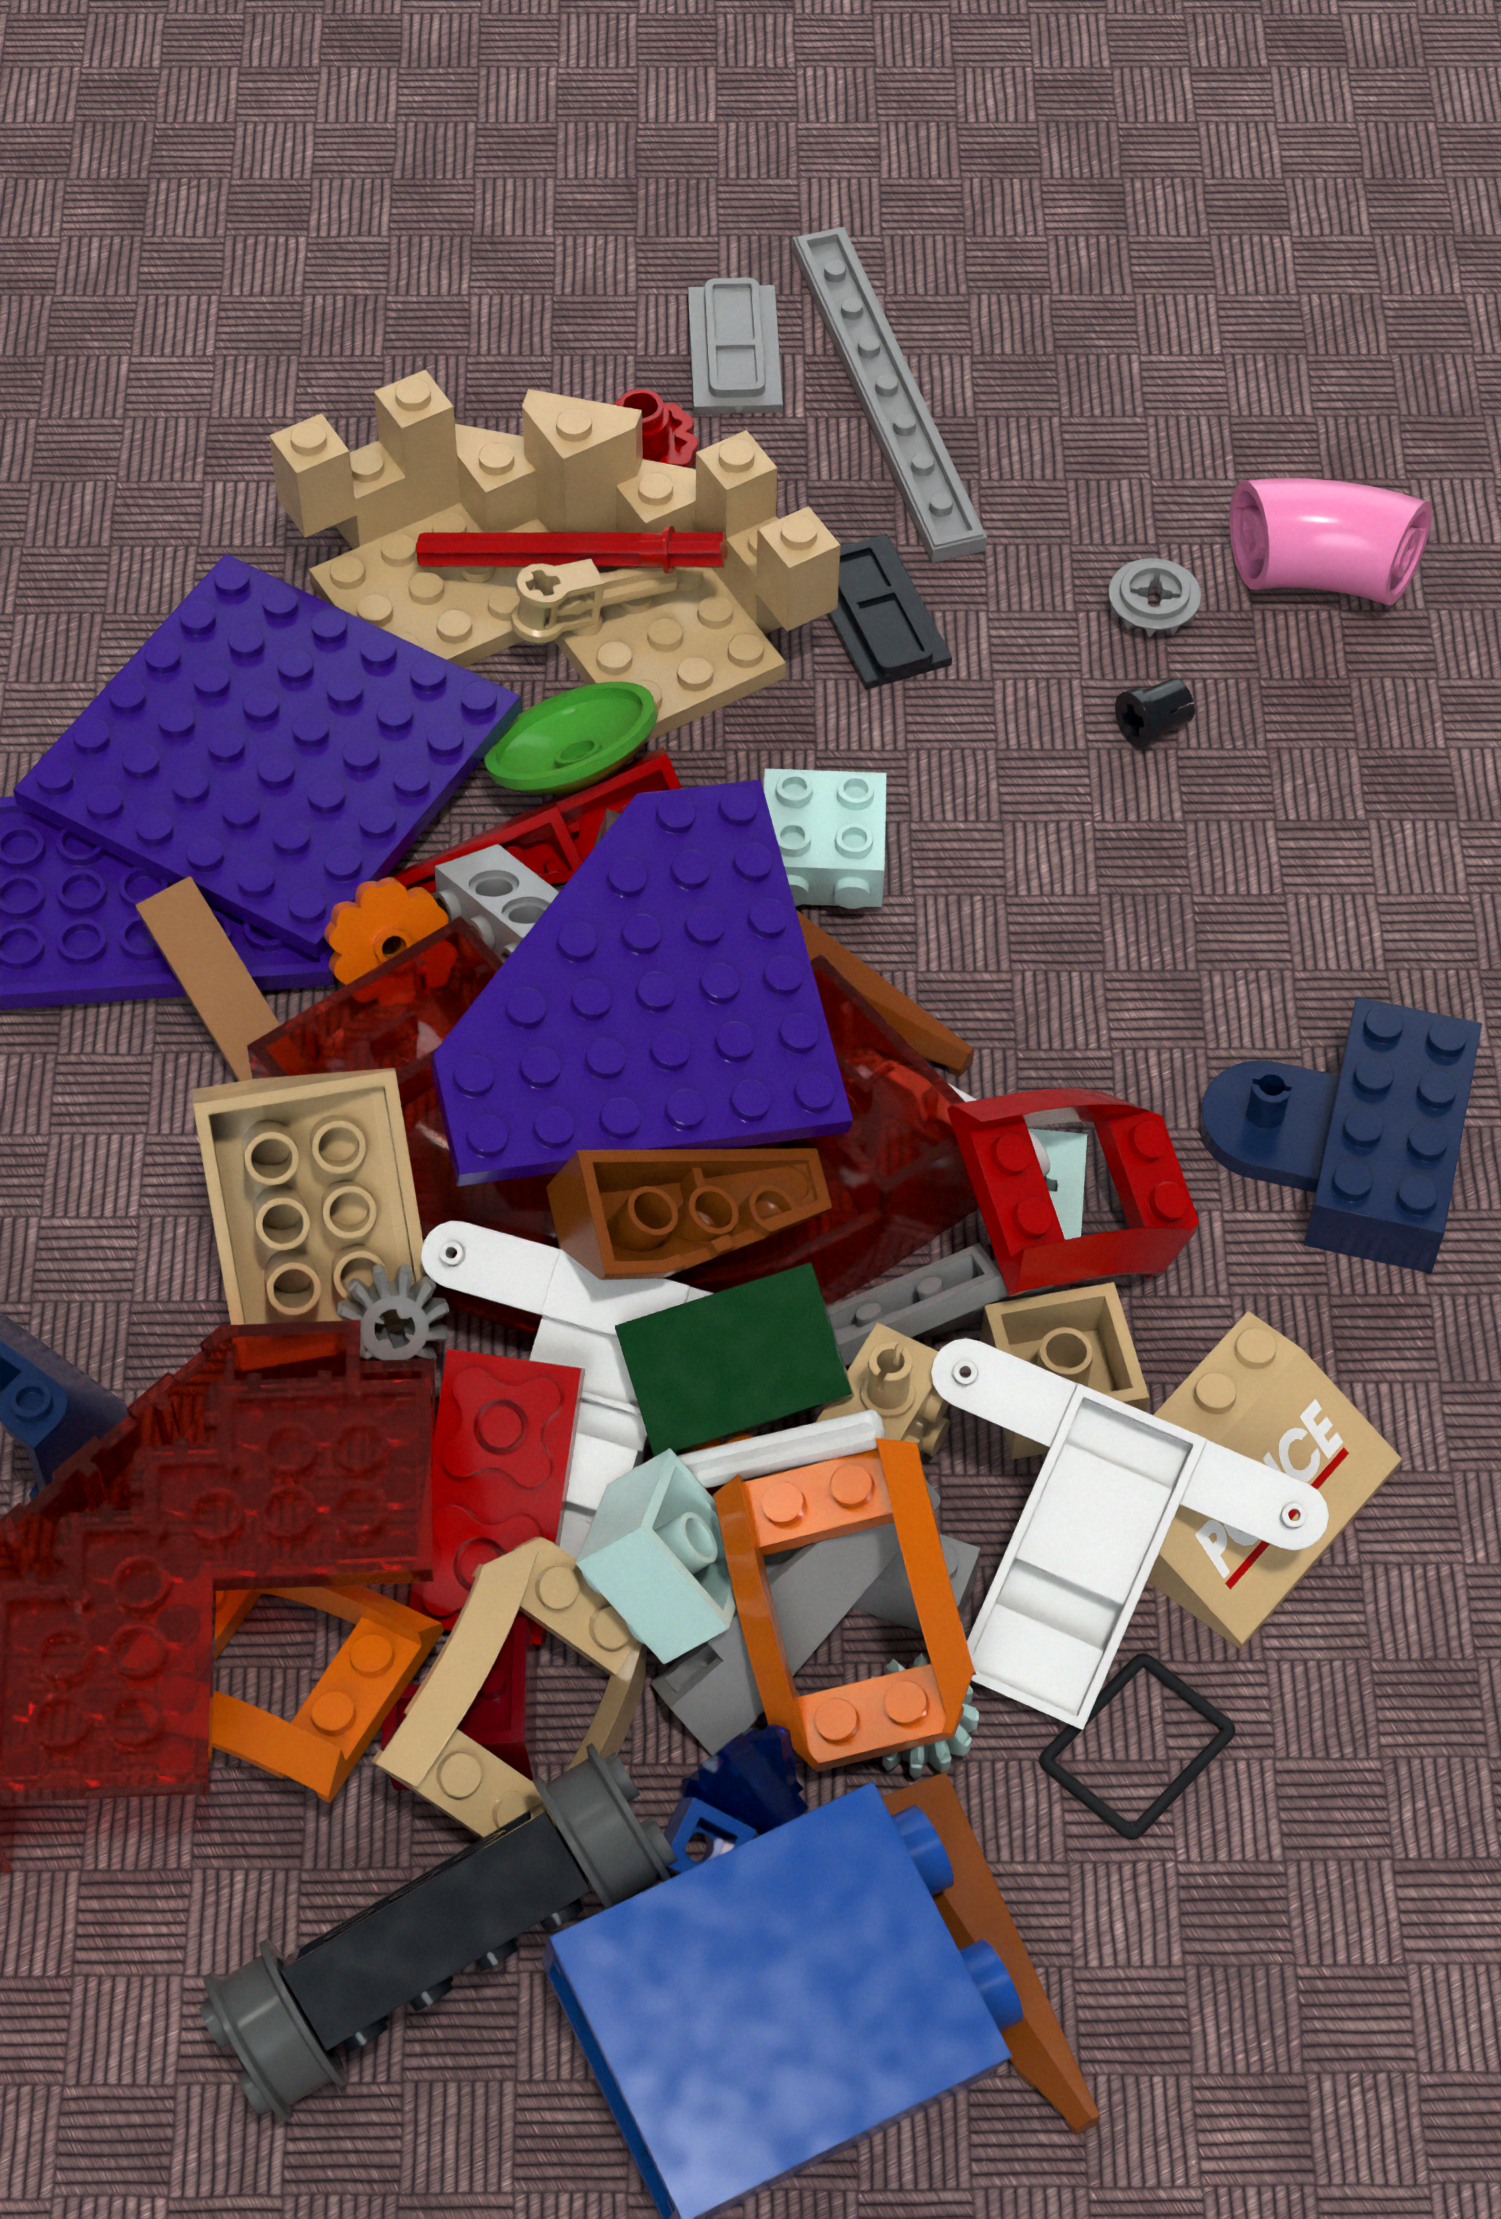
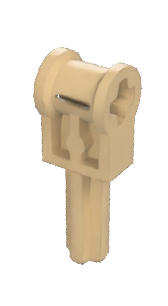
M591 558L558 566L544 563L529 565L518 573L516 580V591L520 597V602L513 609L511 617L512 628L519 637L526 641L534 643L550 642L555 640L562 632L598 624L600 609L603 606L674 591L678 587L677 570L675 568L673 574H665L663 568H622L599 573ZM536 581V588L532 590L533 582ZM545 617H548V623L544 626Z

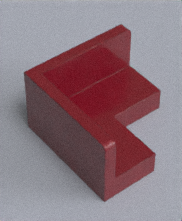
M517 1617L513 1621L507 1638L488 1676L457 1726V1729L532 1781L535 1777L537 1656L528 1618ZM421 1684L408 1685L382 1722V1751H384L407 1716L403 1712ZM389 1775L395 1790H410Z

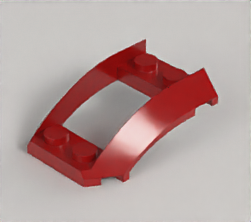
M1057 1088L1020 1092L953 1104L947 1108L1009 1297L1045 1286L1053 1285V1287H1059L1114 1276L1145 1274L1146 1278L1156 1277L1167 1269L1195 1234L1199 1220L1162 1115L1105 1092L1081 1088ZM1065 1122H1093L1129 1229L1065 1240L1027 1127Z

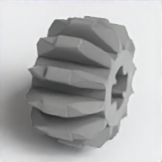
M378 1264L372 1267V1277L375 1285L369 1288L362 1280L353 1278L349 1281L348 1287L357 1301L344 1300L337 1302L335 1308L336 1315L348 1321V1323L343 1324L336 1330L337 1340L339 1344H355L349 1354L350 1362L355 1367L365 1364L374 1357L373 1373L375 1377L383 1379L388 1373L390 1362H398L402 1376L409 1378L413 1375L411 1357L417 1355L423 1362L433 1364L437 1359L434 1349L427 1341L442 1342L448 1340L450 1334L448 1327L436 1320L445 1316L449 1312V1307L445 1298H430L434 1293L436 1284L429 1276L419 1279L411 1286V1266L401 1264L397 1269L395 1280L387 1281L383 1266ZM396 1309L398 1316L401 1318L400 1321L403 1329L389 1333L387 1326L384 1324L382 1313Z

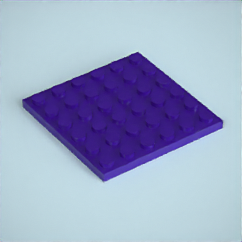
M225 554L18 783L13 791L17 805L173 885L191 876L206 902L319 959L330 946L324 938V931L331 921V913L334 906L345 901L355 903V893L361 883L366 881L378 882L388 875L521 712V696Z

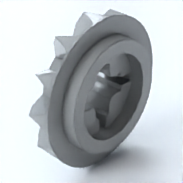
M1146 558L1130 562L1114 574L1110 581L1107 598L1111 602L1112 616L1122 617L1127 630L1137 626L1145 628L1150 638L1156 630L1164 629L1174 636L1180 625H1192L1198 608H1200L1201 590L1195 577L1184 567L1164 559ZM1152 587H1157V594L1160 595V604L1156 607L1148 605L1147 598L1152 593Z

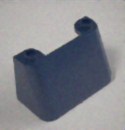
M0 1312V1422L3 1429L26 1448L36 1479V1484L29 1493L33 1508L58 1526L127 1455L134 1444L136 1434L130 1409L120 1398Z

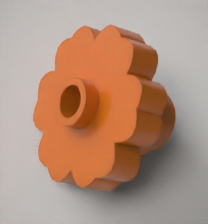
M394 877L383 878L378 882H363L356 890L355 903L349 901L340 902L332 910L331 921L324 931L326 942L335 950L329 960V969L354 997L361 998L371 993L375 1000L383 1007H391L400 1002H414L421 995L422 982H437L445 974L446 963L453 954L452 944L442 935L448 925L449 917L437 904L433 896L422 887H415L407 891Z

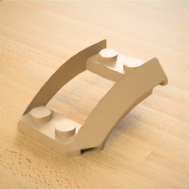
M534 1537L511 1548L513 1551L486 1564H478L471 1575L475 1580L464 1607L433 1666L403 1713L407 1716L384 1751L378 1750L371 1761L374 1765L479 1838L485 1837L541 1802L555 1826L557 1825L532 1781L457 1729V1726L488 1676L507 1638L518 1610L610 1675L596 1715L567 1771L588 1759L586 1746L591 1743L595 1746L602 1760L613 1753L618 1755L645 1684L647 1645L640 1643L634 1638L623 1617L602 1594L595 1592L588 1585L581 1569L575 1564L577 1560L559 1546L543 1537Z

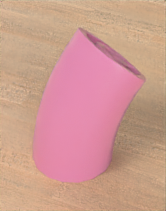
M1268 478L1240 481L1234 489L1229 519L1231 546L1235 564L1241 579L1249 589H1320L1346 593L1386 605H1393L1409 585L1421 559L1431 527L1432 505L1431 502L1403 493L1336 480Z

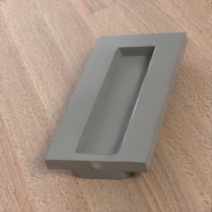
M713 278L705 283V287H688L694 415L783 412L775 285H759L758 281L753 278Z

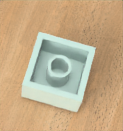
M671 1448L607 1484L575 1563L581 1569L588 1585L595 1592L602 1594L623 1617L634 1638L640 1643L646 1644L663 1664L728 1630L736 1609V1601L715 1501Z

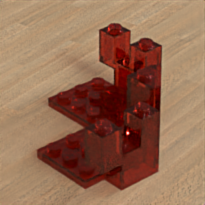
M360 1320L220 1325L200 1343L201 1351L174 1375L168 1371L126 1408L128 1415L103 1438L99 1440L94 1436L52 1473L54 1481L25 1506L18 1503L0 1519V1872H12L15 1802L211 1794L216 1591L434 1582L433 1438L439 1405L435 1358L366 1361Z

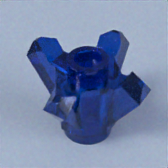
M769 1724L763 1731L749 1728L744 1734L742 1732L708 1758L707 1761L700 1764L698 1770L684 1777L681 1783L683 1798L695 1797L756 1829L758 1836L800 1817L809 1808L799 1795L803 1787L796 1777L790 1730L777 1724Z

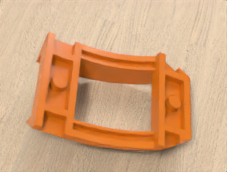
M876 1438L877 1448L815 1463L746 1482L743 1481L738 1473L713 1495L736 1606L768 1724L815 1772L954 1738L964 1711L962 1704L972 1676L976 1675L974 1662L970 1655L956 1604L917 1442ZM895 1522L908 1580L931 1663L798 1697L778 1623L764 1556Z
M271 1560L192 1564L123 1661L121 1675L151 1733L161 1738L165 1733L173 1734L211 1746L249 1762L281 1779L285 1775L315 1790L319 1798L331 1803L382 1726V1722L438 1641L444 1628L442 1623L367 1587L306 1566ZM262 1593L312 1606L356 1625L291 1723L240 1699L199 1686Z

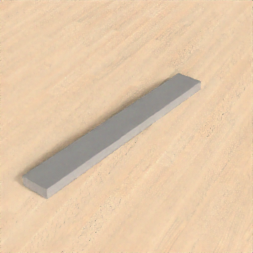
M845 227L793 237L792 252L931 563L986 551L987 536Z

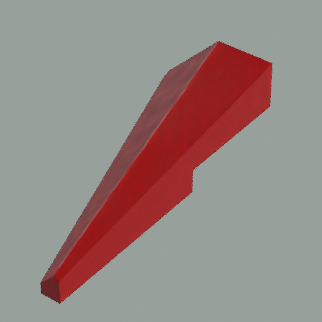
M660 748L624 765L616 773L595 785L558 796L389 877H394L407 891L415 887H422L429 893H435V866L498 844L548 884L568 882L592 851L606 809L622 813L637 793L681 789L682 787L665 749Z

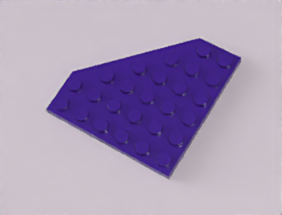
M761 779L637 793L433 1053L431 1071L457 1187L558 1173L577 1150L732 1149L849 1132L853 1117Z

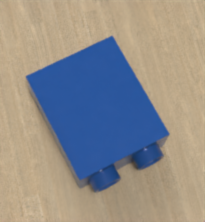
M873 1781L550 1936L541 1964L661 2219H710L988 2078L1012 2057L1000 2032L1023 2020V2011L1017 1991L1007 1969L996 1951L984 1939H980L958 1950L932 1896L954 1885L952 1867L935 1828L925 1813L916 1805L891 1816Z

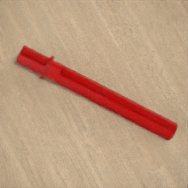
M665 526L663 532H424L419 534L416 542V554L418 564L422 567H527L532 564L541 563L558 566L591 558L596 568H663L665 574H673L675 568H724L725 559H727V546L725 545L726 534L724 532H675L673 526Z

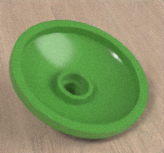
M630 682L596 683L560 693L519 714L484 756L485 765L494 782L516 792L563 794L590 787L620 770L645 744L658 717L656 703L648 689Z

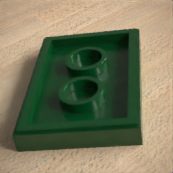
M811 1262L615 1325L654 1457L669 1448L674 1453H678L854 1396L814 1265Z

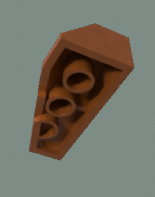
M817 1148L577 1150L546 1187L559 1247L599 1280L662 1279L825 1215L832 1209Z

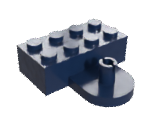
M1356 997L1338 1075L1263 1060L1243 1062L1229 1067L1216 1076L1205 1092L1199 1118V1129L1203 1143L1217 1162L1238 1175L1314 1192L1303 1246L1432 1274L1446 1227L1482 1023Z

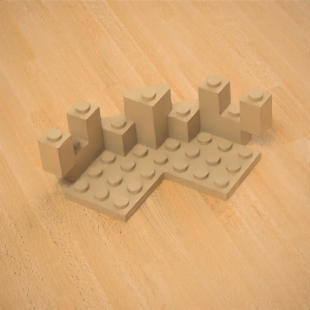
M423 370L374 391L379 440L355 451L349 452L322 413L269 435L277 498L302 535L308 537L335 525L353 549L309 569L311 585L323 601L462 668L525 640L516 634L511 624L513 609L520 602V597L516 591V580L518 573L524 567H422L418 564L416 554V542L419 534L424 532H663L665 526H673L675 532H724L726 534L725 545L727 546V559H725L724 568H676L678 587L674 591L603 606L600 609L598 624L562 632L554 640L587 685L603 682H630L641 685L651 692L658 709V717L646 742L786 678V662L766 638L765 634L782 626L788 632L838 608L839 542L809 506L781 519L776 517L777 467L747 430L697 451L696 469L643 459L642 410L528 389L522 405L524 436L455 424L454 406L429 373ZM597 568V570H598L599 573L608 572V571L617 570V569H622V568ZM536 581L533 582L532 590L536 588ZM545 617L544 626L548 623V617Z

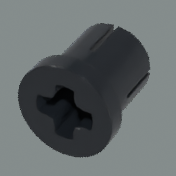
M1173 678L1143 691L1132 688L1119 694L1115 702L1116 720L1122 734L1129 743L1137 748H1145L1156 743L1159 740L1160 734L1191 722L1195 714L1194 704L1189 703L1194 701L1187 686L1182 681Z

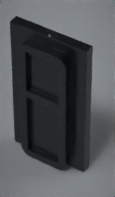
M884 534L841 546L838 608L827 613V616L864 689H871L951 666L952 656L888 535Z

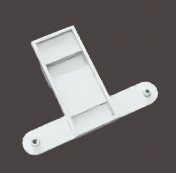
M449 1221L440 1224L427 1235L422 1245L421 1260L423 1267L433 1281L446 1288L542 1315L529 1360L586 1368L560 1548L577 1560L607 1484L630 1472L634 1467L643 1464L649 1444V1438L615 1325L714 1293L664 1278L599 1280L562 1249L466 1222ZM457 1251V1255L453 1258V1253Z
M968 1338L953 1340L942 1347L934 1358L931 1370L932 1380L941 1398L953 1406L1050 1448L967 1640L976 1675H973L971 1680L1079 1729H1084L1179 1504L1274 1546L1292 1551L1310 1547L1319 1541L1327 1529L1329 1519L1327 1503L1317 1489L1304 1481L1211 1442L1202 1436L1082 1384H1077L981 1341ZM965 1368L971 1370V1375L968 1378H963L960 1375L961 1371ZM1290 1510H1295L1298 1513L1297 1521L1290 1520L1288 1516Z

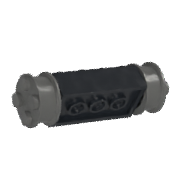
M591 1743L586 1746L588 1759L548 1783L539 1776L532 1779L557 1824L556 1826L541 1802L290 1953L286 1960L276 1946L267 1938L259 1943L261 1955L222 1979L213 1972L204 1976V1984L209 1997L204 1999L205 2005L199 2008L201 2016L212 2037L221 2048L232 2043L243 2063V2071L237 2074L238 2080L249 2102L259 2115L272 2108L277 2116L286 2122L293 2117L291 2106L293 2103L332 2080L341 2088L349 2083L348 2076L335 2048L336 2045L344 2042L349 2052L363 2046L388 2029L385 2022L390 2019L388 2016L390 2012L407 2002L410 2003L415 2012L429 2006L454 1988L451 1982L454 1980L452 1975L473 1962H475L479 1971L483 1972L500 1963L519 1949L516 1944L518 1941L517 1935L539 1922L544 1931L549 1932L584 1910L580 1897L591 1891L585 1877L590 1881L606 1909L639 1894L659 1881L664 1882L671 1879L666 1868L678 1861L653 1817L651 1816L639 1823L628 1802L640 1796V1793L616 1753L602 1760L595 1746Z

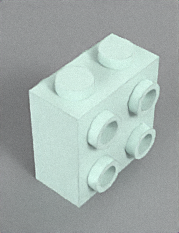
M765 768L764 793L795 906L802 904L833 905L848 909L882 907L885 867L887 773Z

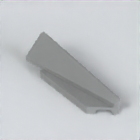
M977 1243L828 1307L827 1310L844 1364L847 1366L854 1361L877 1322L913 1340L919 1341L982 1323L984 1305L1066 1291L1069 1289L1070 1284L1053 1287V1285L1045 1286L1009 1297L997 1259L991 1261L980 1243Z
M926 1480L933 1510H935L940 1504V1496ZM895 1522L764 1556L773 1602L792 1677L901 1550ZM737 1606L728 1630L695 1647L651 1682V1685L669 1708L707 1751L717 1759L725 1757L764 1711Z

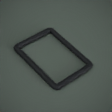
M1145 1653L1134 1656L1099 1692L1084 1728L1144 1667L1221 1731L1133 1825L1128 1823L1054 1761L1082 1729L1069 1724L1043 1750L1039 1759L1040 1765L1046 1773L1119 1834L1131 1840L1138 1839L1150 1828L1233 1739L1236 1731L1234 1723L1154 1657Z

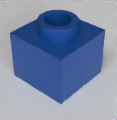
M695 1797L680 1798L663 1833L678 1861L668 1866L666 1870L675 1877L752 1840L757 1830ZM694 1833L701 1835L706 1842L705 1855L698 1861L692 1860L687 1855L685 1849L691 1835Z

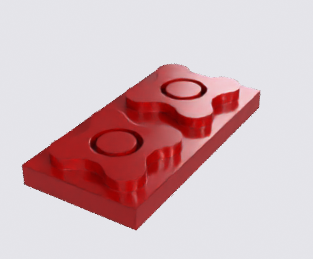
M447 1349L409 1608L442 1623L444 1630L452 1631L475 1580L471 1575L478 1564H486L513 1551L511 1548L537 1536L543 1537L560 1547L586 1368ZM518 1610L515 1618H528L533 1643L538 1645L545 1644L547 1630Z

